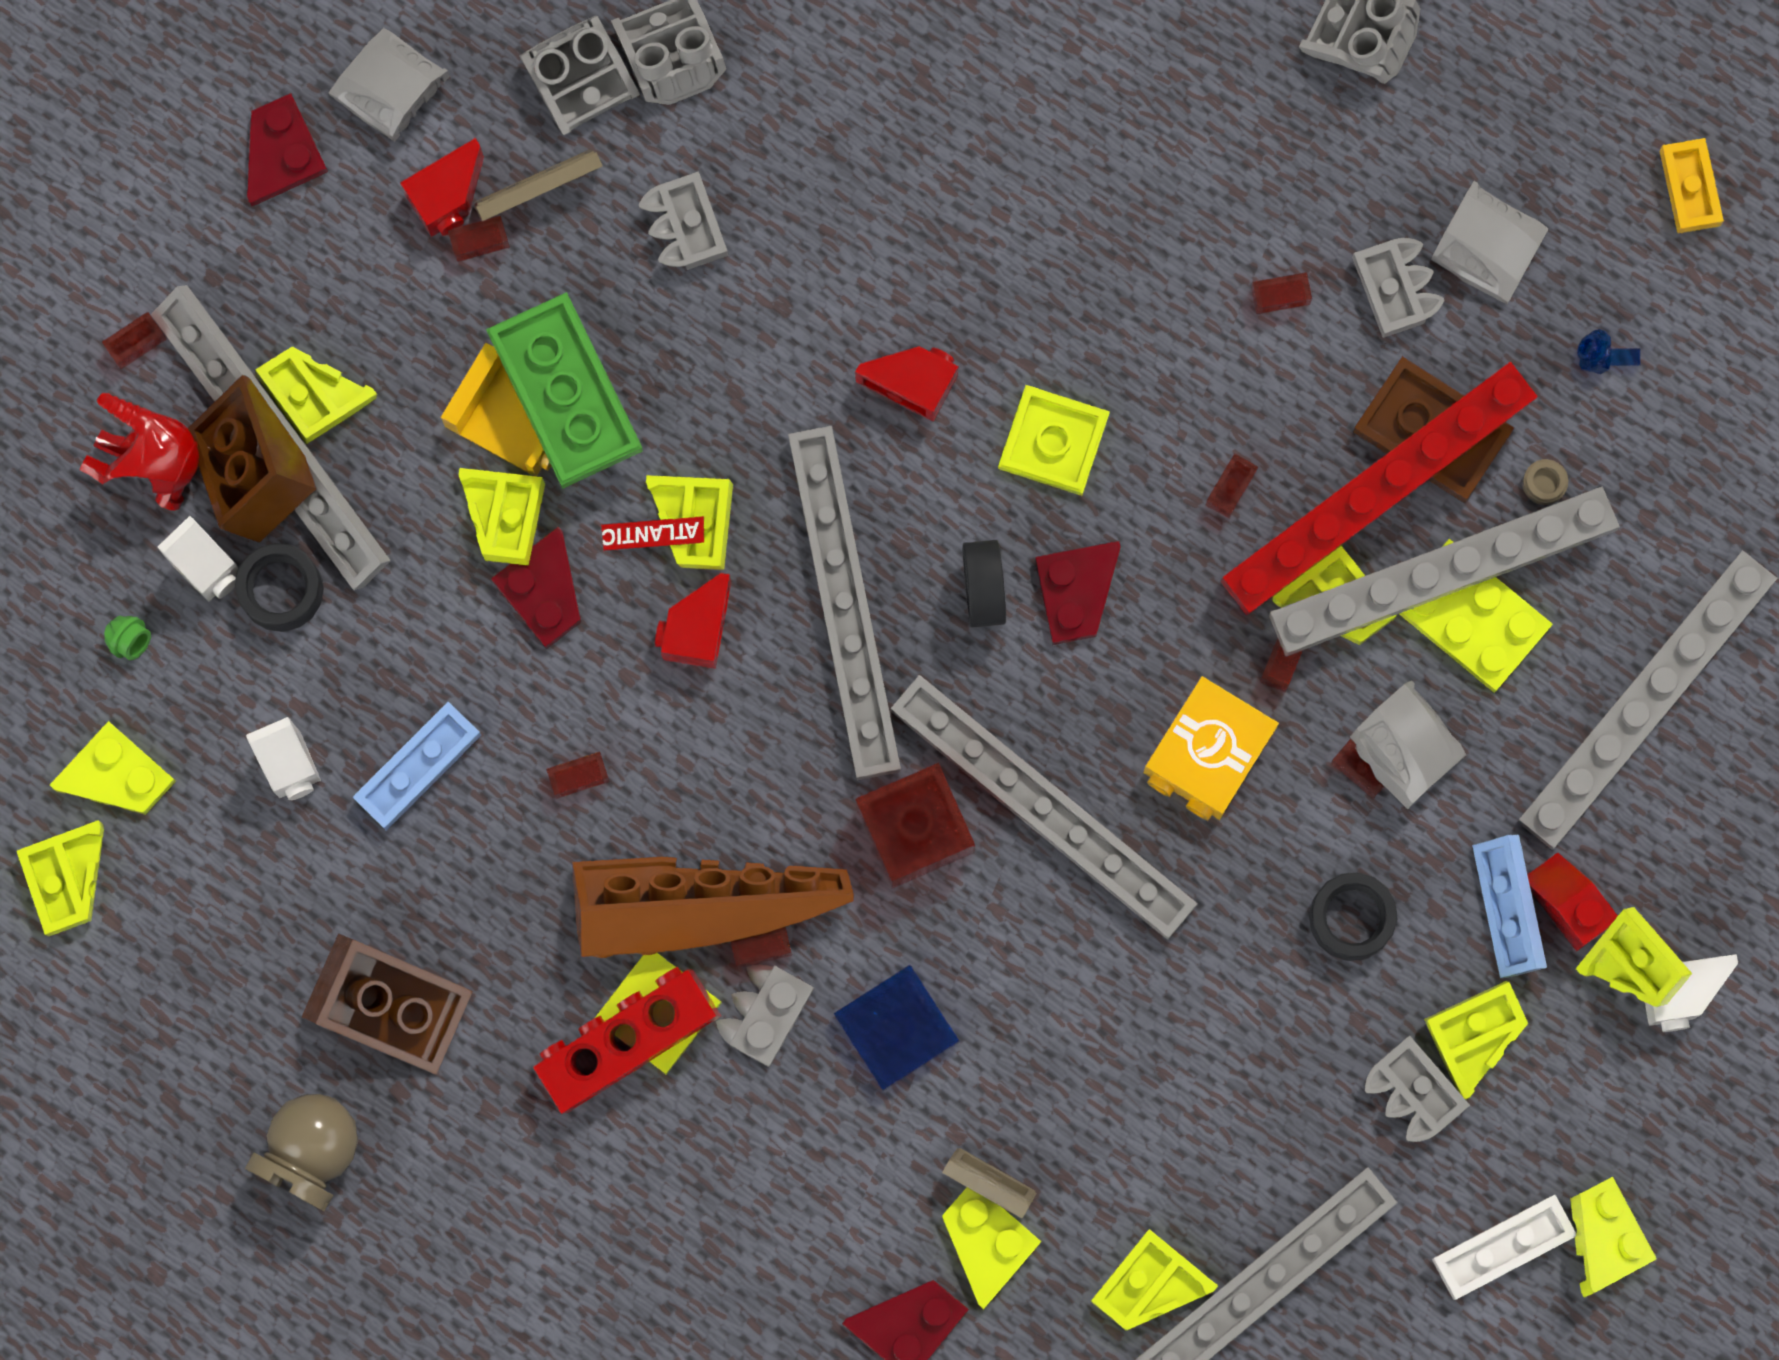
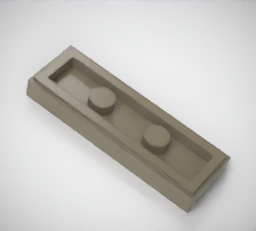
M588 149L475 201L474 207L480 219L484 221L602 167V163L597 152Z

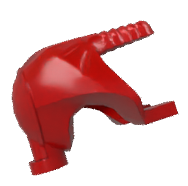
M109 393L100 394L97 398V403L103 409H107L108 413L119 418L121 422L132 427V430L126 437L113 435L101 430L93 446L119 458L108 465L86 455L79 470L90 475L101 484L113 478L123 476L148 478L151 482L152 493H157L155 497L156 502L167 510H179L184 501L182 492L194 477L199 464L198 443L193 438L189 429L176 419L158 414L139 405H134L132 402H126L125 399H119L117 396H112Z

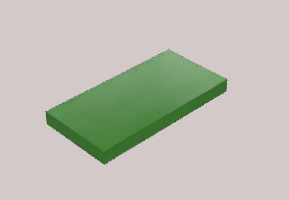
M567 292L486 329L562 489L643 452L641 443Z

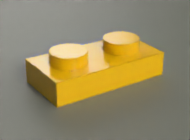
M1702 138L1662 145L1659 152L1677 233L1721 226L1724 220L1706 139Z

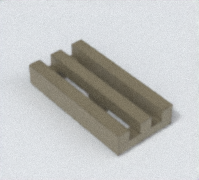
M961 1148L956 1149L942 1172L1020 1218L1024 1217L1037 1194L1032 1188Z

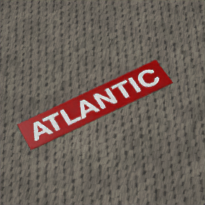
M704 516L601 525L604 551L704 543Z

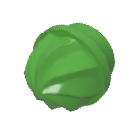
M119 615L107 624L104 632L105 643L111 653L117 658L125 657L128 660H135L141 656L151 640V632L145 628L144 621L138 617Z

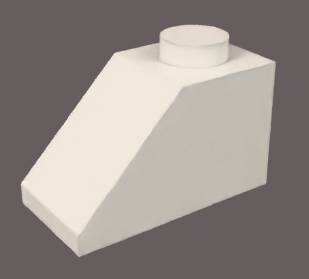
M191 516L158 546V549L172 566L208 602L215 596L219 599L223 598L235 587V576L239 568Z
M289 717L246 735L273 792L279 798L286 795L288 800L304 797L314 790L312 784L321 781L303 736Z
M1737 954L1683 962L1692 975L1670 1002L1660 1007L1645 1003L1649 1026L1661 1024L1662 1032L1690 1028L1689 1020L1699 1017L1737 966Z

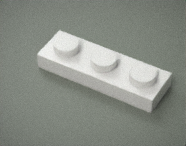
M1553 1195L1433 1258L1432 1261L1453 1300H1456L1574 1238L1576 1232L1556 1195Z

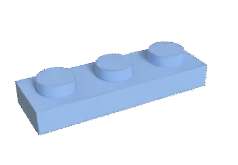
M447 702L353 796V799L387 831L481 736V733L457 709Z
M1506 835L1472 845L1500 978L1518 976L1547 968L1519 835Z

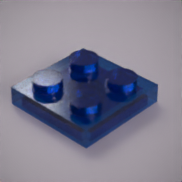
M911 965L834 1013L838 1023L882 1091L887 1090L960 1042Z

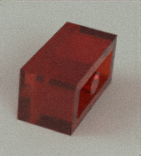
M501 215L448 230L457 262L510 247Z
M1307 272L1255 281L1251 286L1256 314L1310 305L1312 301Z
M146 312L103 340L102 343L118 367L123 369L167 339L149 312Z
M1234 453L1208 497L1206 506L1230 519L1256 475L1258 466Z
M1277 638L1260 683L1286 693L1302 651L1285 656Z
M1352 739L1345 744L1331 761L1334 767L1373 800L1385 787L1375 778L1371 766L1359 756L1356 744Z
M600 752L546 769L556 799L610 782Z
M786 927L731 941L737 968L792 956Z

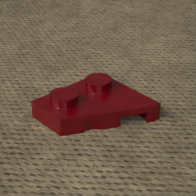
M291 93L251 111L247 198L252 207L328 173Z
M559 526L532 546L528 566L509 564L491 578L494 585L546 649L581 623L564 534Z
M1120 541L1035 557L1052 645L1097 636L1121 549Z
M932 1280L846 1318L842 1325L884 1360H928L969 1309L936 1281Z

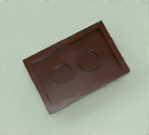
M1402 356L1354 427L1353 433L1387 454L1464 397V395ZM1507 422L1428 481L1465 504L1513 432L1514 427Z

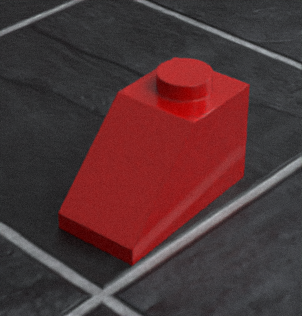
M476 138L400 182L405 196L431 237L439 232L442 236L455 232L464 224L463 218L470 213L484 160L481 146Z
M918 346L859 364L855 371V379L857 383L934 422L958 378L959 366L953 364L955 360L951 355L938 348L932 347L928 351Z
M720 573L669 608L667 621L659 620L655 647L661 648L663 660L716 669L732 584L730 574Z
M1556 853L1527 874L1531 893L1576 952L1606 931L1618 917L1593 882L1559 853Z

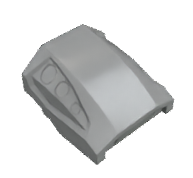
M669 0L620 20L616 18L611 20L618 41L633 70L646 102L671 105L710 89L726 70L723 56L697 0Z
M1325 0L1307 40L1302 39L1299 48L1302 52L1314 58L1365 73L1385 84L1399 73L1417 36L1421 8L1416 0Z
M596 15L565 29L519 55L562 135L571 132L574 128L609 109L640 95L618 51Z
M383 28L345 69L329 91V95L365 123L395 142L400 136L399 132H402L409 125L411 117L417 115L416 111L436 93L437 89L441 86L440 80L445 83L450 75L448 70L442 69L426 59L395 34Z
M1474 181L1447 227L1431 260L1453 273L1463 282L1508 304L1545 237L1548 228L1538 220L1497 199L1480 188L1479 184Z
M1412 680L1405 683L1376 708L1350 736L1356 744L1359 756L1371 766L1375 778L1407 809L1466 756L1461 744L1451 735L1438 714L1414 689L1415 683Z

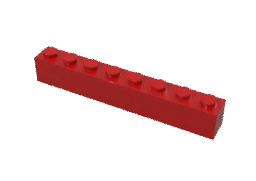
M1510 361L1223 576L1220 582L1246 616H1248L1530 405L1538 396Z

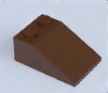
M245 375L239 377L188 427L193 438L198 443V465L219 529L260 543L316 490L305 455L252 380Z
M338 934L302 1014V1018L437 1075L473 991L354 939Z

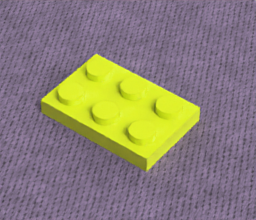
M1448 539V541L1443 546H1446L1454 542ZM1496 577L1399 613V615L1494 693L1553 625Z

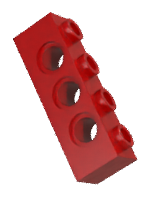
M679 967L668 971L655 980L659 988L643 997L640 991L630 995L616 1005L620 1012L604 1021L600 1015L578 1029L581 1037L567 1046L563 1040H560L539 1053L543 1061L533 1066L561 1114L569 1113L649 1063V1061L722 1017L694 970L687 969L681 972ZM662 1000L669 1001L675 1009L674 1020L665 1027L658 1025L653 1018V1009ZM624 1024L631 1026L636 1033V1042L628 1051L618 1048L614 1040L616 1030ZM586 1048L593 1051L598 1060L595 1071L590 1075L582 1074L576 1066L577 1055Z

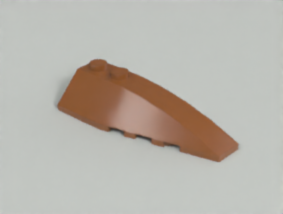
M675 857L572 862L576 925L581 957L607 958L612 955L634 953L653 955L658 952L721 944L764 934L799 923L854 901V893L847 869L789 865L784 873L774 872L761 863L746 862L745 868L742 871L719 869L718 860L704 859L701 860V869L676 868L677 858Z

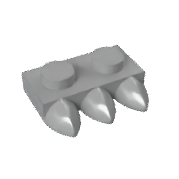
M699 171L660 184L650 189L643 196L639 203V208L649 212H666V214L660 216L653 223L648 231L649 235L658 239H676V241L669 244L658 258L659 263L671 267L686 266V269L689 270L728 256L726 245Z
M1411 238L1393 239L1353 254V262L1383 338L1423 325L1426 319L1438 312L1444 302V297L1433 293L1416 294L1418 290L1422 289L1430 281L1434 273L1432 269L1424 266H1405L1421 251L1423 243Z
M759 964L746 967L751 981L760 990L759 994L746 991L731 994L733 1003L739 1013L745 1017L744 1020L727 1018L716 1021L720 1035L730 1046L770 1068L810 998L814 987L775 965L772 967Z
M1408 1036L1374 1065L1365 1083L1366 1093H1382L1391 1088L1394 1090L1387 1102L1386 1117H1403L1412 1112L1415 1114L1408 1125L1406 1140L1410 1142L1430 1139L1470 1106L1411 1036Z

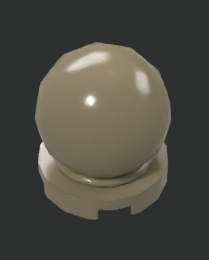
M304 1094L286 1101L272 1117L267 1132L269 1152H266L264 1157L253 1152L245 1169L277 1187H280L284 1179L293 1184L289 1191L290 1193L325 1211L328 1203H330L334 1196L324 1190L327 1187L325 1182L340 1176L353 1161L358 1144L356 1122L341 1103L329 1096Z

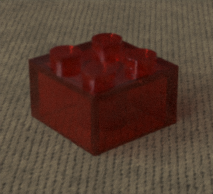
M939 763L855 799L858 813L892 889L975 853V843Z

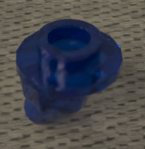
M1604 330L1592 331L1578 345L1579 366L1585 371L1602 374L1610 370V366H1641V348H1612L1611 337Z

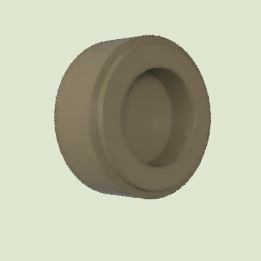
M1549 459L1538 460L1528 467L1523 476L1524 492L1530 500L1537 504H1553L1563 497L1568 488L1567 472L1556 461Z

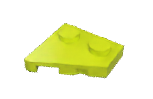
M108 721L54 779L50 786L60 793L79 796L91 801L121 807L146 815L176 781Z
M99 820L16 851L44 934L48 937L92 920L104 834L103 824Z
M1149 1229L1093 1297L1091 1302L1127 1331L1214 1292L1218 1285Z

